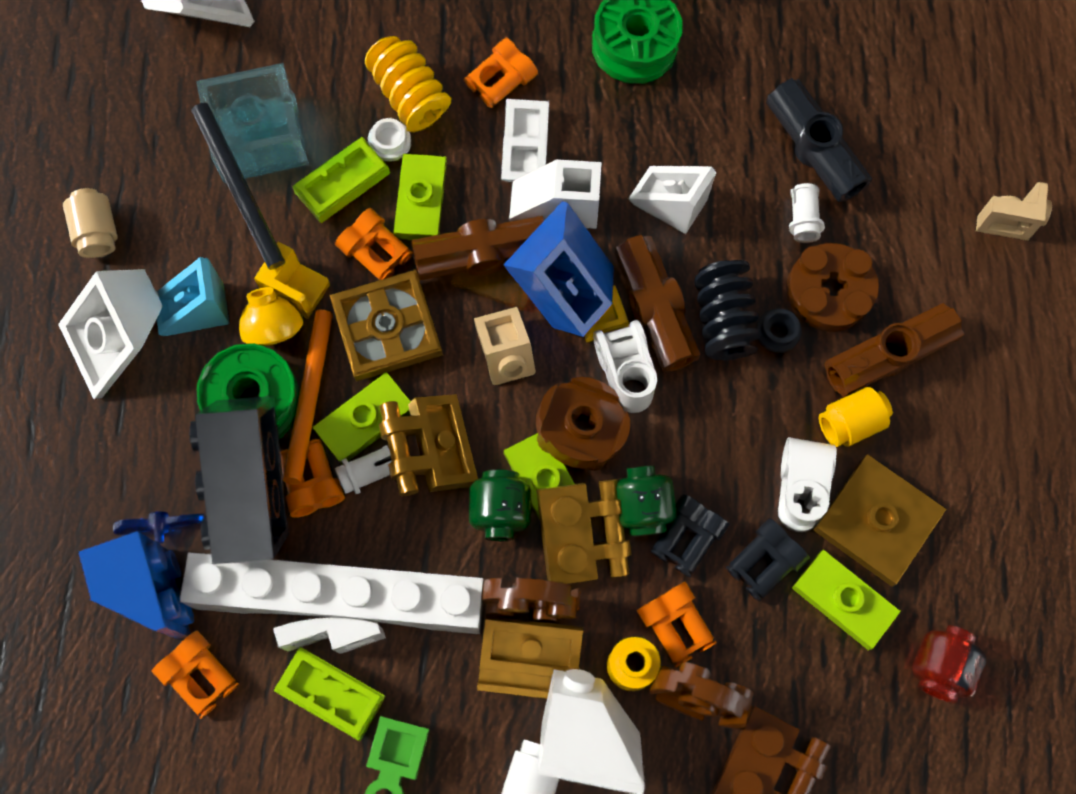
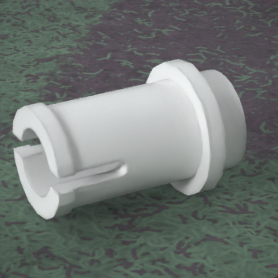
M799 184L795 186V189H791L793 221L789 224V232L794 235V240L797 242L810 243L817 241L825 227L823 220L819 216V187L814 184Z
M387 445L351 462L343 459V465L335 468L345 494L351 491L359 494L361 493L359 488L390 475L388 464L392 460L375 466L391 459L390 450Z

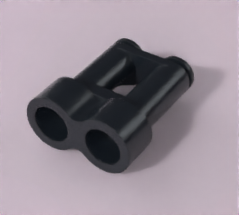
M682 494L675 504L677 513L675 520L666 526L667 531L661 534L653 546L654 550L652 549L650 552L667 562L668 558L677 564L674 567L675 569L691 578L692 575L690 573H694L714 540H721L730 524L693 498ZM689 530L695 536L681 558H679L672 552L685 532Z
M768 518L755 531L757 537L729 563V566L725 567L737 581L742 579L748 585L746 590L758 602L789 572H797L810 560L806 551L792 540L784 529L771 518ZM767 554L773 562L753 580L747 573Z

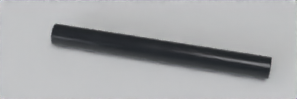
M200 103L195 105L191 111L268 269L273 270L285 264V260L209 104Z

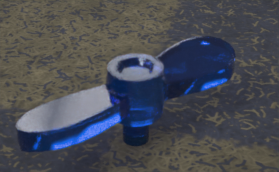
M157 511L150 513L149 519L116 521L113 524V532L116 535H128L136 531L141 533L149 531L154 534L155 542L158 541L160 544H163L164 533L169 532L170 527L201 523L204 520V514L169 517L167 512Z

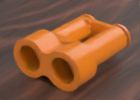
M504 38L492 49L493 54L464 78L466 85L473 92L477 90L481 94V99L489 108L495 106L520 83L526 85L538 74L534 63L526 55L522 54L508 38ZM500 70L505 74L492 87L484 85Z
M368 208L357 218L353 225L346 228L339 235L335 246L347 257L354 256L375 277L383 280L392 277L395 272L394 268L399 263L404 265L412 257L413 251H410L402 241L384 226L385 220L372 208ZM375 242L393 257L389 262H385L370 248Z
M320 439L309 441L306 456L314 478L305 481L304 477H302L301 484L286 483L289 494L286 495L285 500L291 517L307 516L320 508L337 505L345 499L339 479L333 478ZM288 449L280 452L282 474H284Z
M686 581L636 610L645 626L651 625L672 662H676L675 667L689 661L692 656L688 655L697 649L703 652L717 643L716 640L713 641V635L693 604L692 600L695 599V596ZM678 617L694 641L693 645L686 648L671 622Z
M197 630L186 637L170 654L164 657L152 669V673L164 686L170 684L197 715H201L200 719H203L217 706L214 702L221 695L223 698L227 697L238 687L239 683H235L236 680L208 650L211 644ZM197 668L216 689L210 697L190 676Z

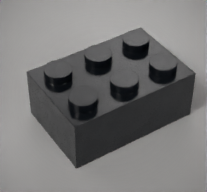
M274 396L217 400L196 413L195 421H191L189 428L192 450L199 451L201 470L196 472L195 488L198 500H205L207 519H204L201 524L203 547L205 550L211 549L212 565L274 559L289 535Z

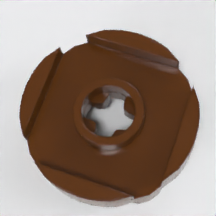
M825 243L810 246L804 250L789 273L786 290L790 305L794 311L797 308L800 314L807 318L805 320L806 323L819 330L838 332L847 330L864 319L876 303L879 293V282L877 274L872 267V259L868 253L860 249L854 250L843 244ZM829 278L835 279L842 285L843 289L839 290L837 296H831L829 288L822 287L821 282H827Z
M588 377L572 378L569 383H562L557 386V383L546 392L536 414L537 442L539 447L546 453H550L556 460L571 467L587 468L589 470L603 468L608 461L617 456L629 436L630 417L628 411L624 413L623 407L618 402L619 396L616 391L599 380ZM581 414L589 417L588 424L593 426L594 429L580 430L572 422V419H578Z
M491 578L483 581L481 602L486 604V615L514 617V613L532 612L531 620L559 623L560 618H576V612L580 610L581 589L571 590V585L565 583L516 578V583L512 584V588H501L502 578Z
M687 662L681 663L680 670L660 666L658 675L652 682L649 690L650 694H657L655 700L674 711L703 721L704 716L715 717L720 715L718 725L729 728L746 727L754 695L752 690L735 683H725L722 685L709 680L711 675L709 670Z

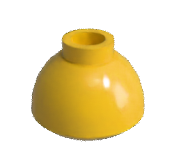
M272 287L258 288L247 294L248 304L242 311L239 321V332L242 342L246 344L255 343L261 346L274 345L293 337L302 327L303 320L299 311L287 299L275 295Z

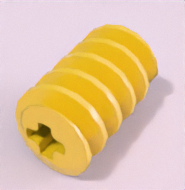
M389 36L380 39L367 52L364 60L366 68L373 74L375 82L381 86L382 93L389 99L391 107L398 113L400 121L406 125L408 132H418L429 127L448 109L451 104L450 96L447 93H441V82L433 79V70L425 66L426 60L424 56L417 53V46L413 41L404 40L400 42L398 37Z

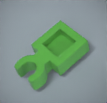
M380 716L366 766L380 770L378 780L369 785L365 794H377L381 789H388L392 794H405L400 785L402 777L417 780L430 729Z

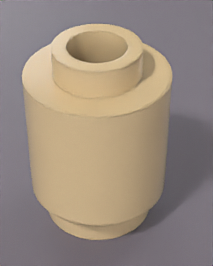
M91 188L72 192L70 197L63 202L72 246L77 248L79 255L85 258H97L112 253L115 250L114 242L118 236L108 197Z

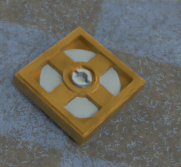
M416 270L329 295L356 382L443 355Z

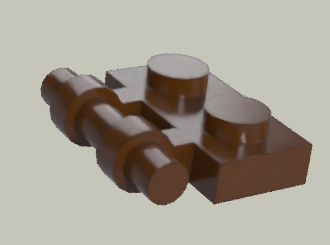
M753 706L747 725L741 729L712 794H780L773 789L785 764L798 770L787 794H810L815 781H822L827 766L823 763L831 746L812 737L805 754L796 751L792 747L800 730Z

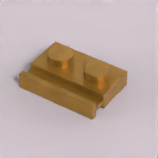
M486 616L477 690L547 699L554 669L565 672L570 669H579L583 627Z

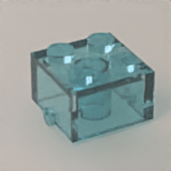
M284 63L196 81L200 103L209 104L244 178L309 165L298 117L297 99L295 93H293ZM210 150L211 159H212V161H213V163H214V165H215V167H216V169H217V171H218V173H219V175H220L222 181H223L224 183H226V181H225V179H224V177H223V175H222V173H221V171H220V169H219V167H218V165H217V162H216V160H215V158H214V156H213V154H212V152H211V150Z

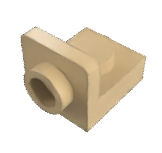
M1038 182L1023 201L1014 196H993L977 216L976 231L1028 241L1041 226L1047 224L1050 218L1052 202L1047 200L1048 184Z
M517 307L474 318L493 385H499L535 374L536 370L531 343Z

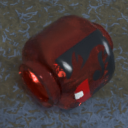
M948 625L946 631L933 630L926 633L912 664L913 674L919 680L918 688L934 698L956 704L958 698L964 699L973 696L987 662L985 653L974 644L976 636L967 630Z

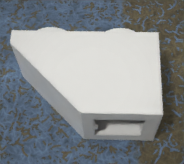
M555 160L513 181L509 222L543 216L545 220L564 201L568 202L586 228L597 229L601 162Z

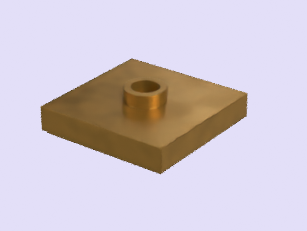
M867 454L856 467L813 531L887 584L894 586L898 583L946 509Z

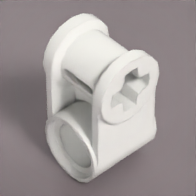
M638 320L631 321L629 327L608 333H603L601 330L594 331V345L600 365L606 373L609 386L618 394V402L623 407V410L630 413H638L647 409L653 399L657 384V373L649 354L646 336L641 323ZM629 380H637L644 384L646 390L639 393L630 392L623 384Z
M787 438L781 462L782 481L778 506L779 519L787 529L794 532L809 531L827 512L831 481L836 464L837 451L835 445ZM798 499L805 501V508L810 510L808 514L802 513V506L796 503Z

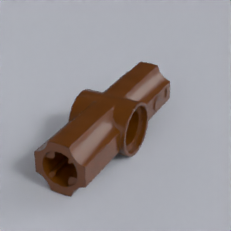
M538 216L496 224L491 219H476L463 224L457 232L412 240L419 280L467 272L470 276L481 277L501 271L504 268L505 262L543 223L544 217Z
M638 235L627 239L623 244L616 247L615 255L630 290L629 301L634 318L641 323L643 329H646L663 372H673L685 368L699 360L701 354L684 316L686 309L681 289L673 277H668L651 236Z
M942 303L903 323L891 324L881 334L828 359L824 363L827 379L834 391L839 392L844 398L886 376L897 375L908 365L960 340L964 336L962 320L954 308H950L945 303ZM886 343L897 346L901 351L902 357L891 354L887 350Z

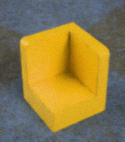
M277 242L285 264L279 268L269 270L264 262L254 279L259 288L272 287L275 295L287 299L296 307L300 315L309 319L330 286V282L327 277L300 264L294 249Z

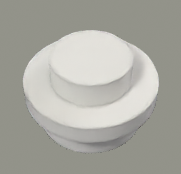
M386 118L374 124L368 135V144L383 161H395L401 159L403 154L408 153L411 147V136L404 124L395 119Z

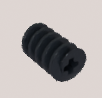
M724 260L714 262L701 268L695 277V287L700 291L697 296V302L702 307L699 316L702 323L705 324L702 335L706 341H709L705 346V353L711 359H739L753 355L758 351L757 347L750 346V342L759 339L762 336L761 331L755 328H747V325L759 319L758 313L744 311L745 308L755 304L756 298L754 295L741 293L753 286V280L748 277H739L750 270L748 261Z

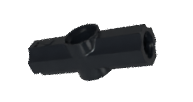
M791 78L781 83L776 90L768 95L766 104L796 143L795 154L797 159L802 164L814 168L838 202H846L855 197L871 183L873 178L842 138L843 126L840 120L830 113L823 112L799 79L793 80ZM812 137L822 139L825 143L817 142Z

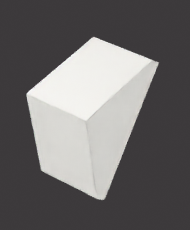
M650 166L629 197V200L633 205L686 234L708 200L716 172L712 167Z

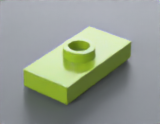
M361 137L292 187L295 194L320 223H323L388 176L390 171L387 164Z
M403 154L394 225V235L398 239L414 240L439 235L447 167L446 157Z
M385 372L313 426V429L340 464L343 465V459L350 461L381 437L379 424L383 421L379 407L381 404L390 401L398 402L400 414L403 417L410 415L408 404L411 401L389 374Z
M537 433L505 449L504 456L512 471L518 472L520 479L527 482L531 487V506L540 520L536 490L573 485L575 483L565 465L539 447Z
M825 550L818 553L792 586L794 591L867 650L874 648L901 612Z
M299 647L274 689L276 693L358 741L362 740L386 698L385 695L302 647Z

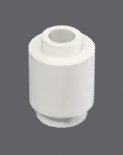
M524 740L520 752L515 750L502 794H555L559 778L538 774L539 744Z

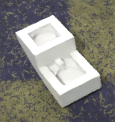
M506 99L502 181L513 182L546 165L549 101Z
M352 618L309 619L273 628L278 647L287 652L329 638L332 650L342 654L386 638L383 628L378 623Z

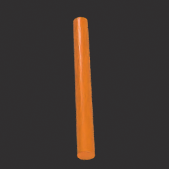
M317 310L315 312L282 479L290 484L302 483L333 320V314L327 310Z

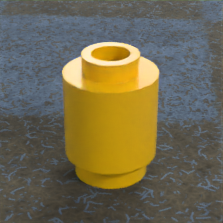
M865 387L827 405L826 411L819 414V424L824 436L831 445L838 447L843 444L849 447L887 429L890 425V417L893 414L892 406L884 393L876 392L871 387Z
M630 637L620 641L610 653L607 661V671L610 679L617 687L626 691H638L645 688L655 680L660 670L658 651L653 644L640 637ZM635 653L642 658L644 662L642 671L633 672L627 667L626 658L629 654Z

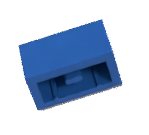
M562 201L504 264V267L555 329L584 337L612 305L614 266L568 202Z
M136 531L78 552L92 601L156 632L183 641L191 634L188 624L194 623V615L191 607L180 602L181 596L175 579L181 577V570L172 550L167 551L158 541L155 542L141 532Z

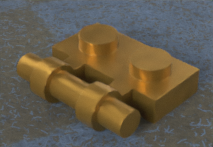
M457 394L414 398L408 404L411 416L401 417L398 402L396 401L386 402L379 406L383 420L379 424L382 439L388 442L392 459L388 467L391 479L397 480L400 496H410L419 492L415 475L425 474L429 492L471 487L478 480ZM416 435L420 456H410L406 436Z
M617 479L600 481L601 500L588 501L587 488L584 483L536 490L548 581L569 584L598 579L596 560L609 559L611 577L629 575L627 556L632 555L630 540H625L624 527L620 523L619 514H622L621 500L617 499ZM603 516L607 542L593 543L590 517Z

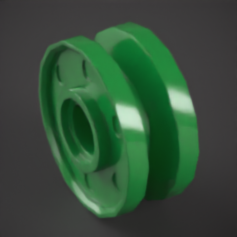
M603 0L595 14L592 35V53L598 66L610 77L625 83L644 84L659 79L671 69L677 56L678 44L682 37V17L671 0Z
M255 343L233 345L218 352L204 366L197 383V404L200 410L217 400L240 399L245 390L254 387L260 388L258 397L274 396L278 436L280 439L293 426L300 386L286 360L273 349Z

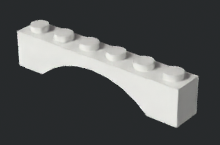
M188 553L180 602L197 610L243 614L263 613L352 618L429 630L480 634L483 611L481 598L484 580L483 578L280 560H258L212 565L210 554Z

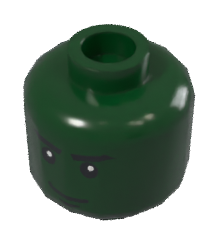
M655 465L627 468V478L619 479L616 488L617 499L621 500L622 514H619L621 525L624 528H629L630 535L666 532V524L673 522L677 514L672 479L665 474H656Z
M488 470L482 473L481 479L476 480L471 485L469 523L474 529L485 532V540L493 542L513 541L514 533L521 532L530 525L531 487L527 482L520 479L518 472Z

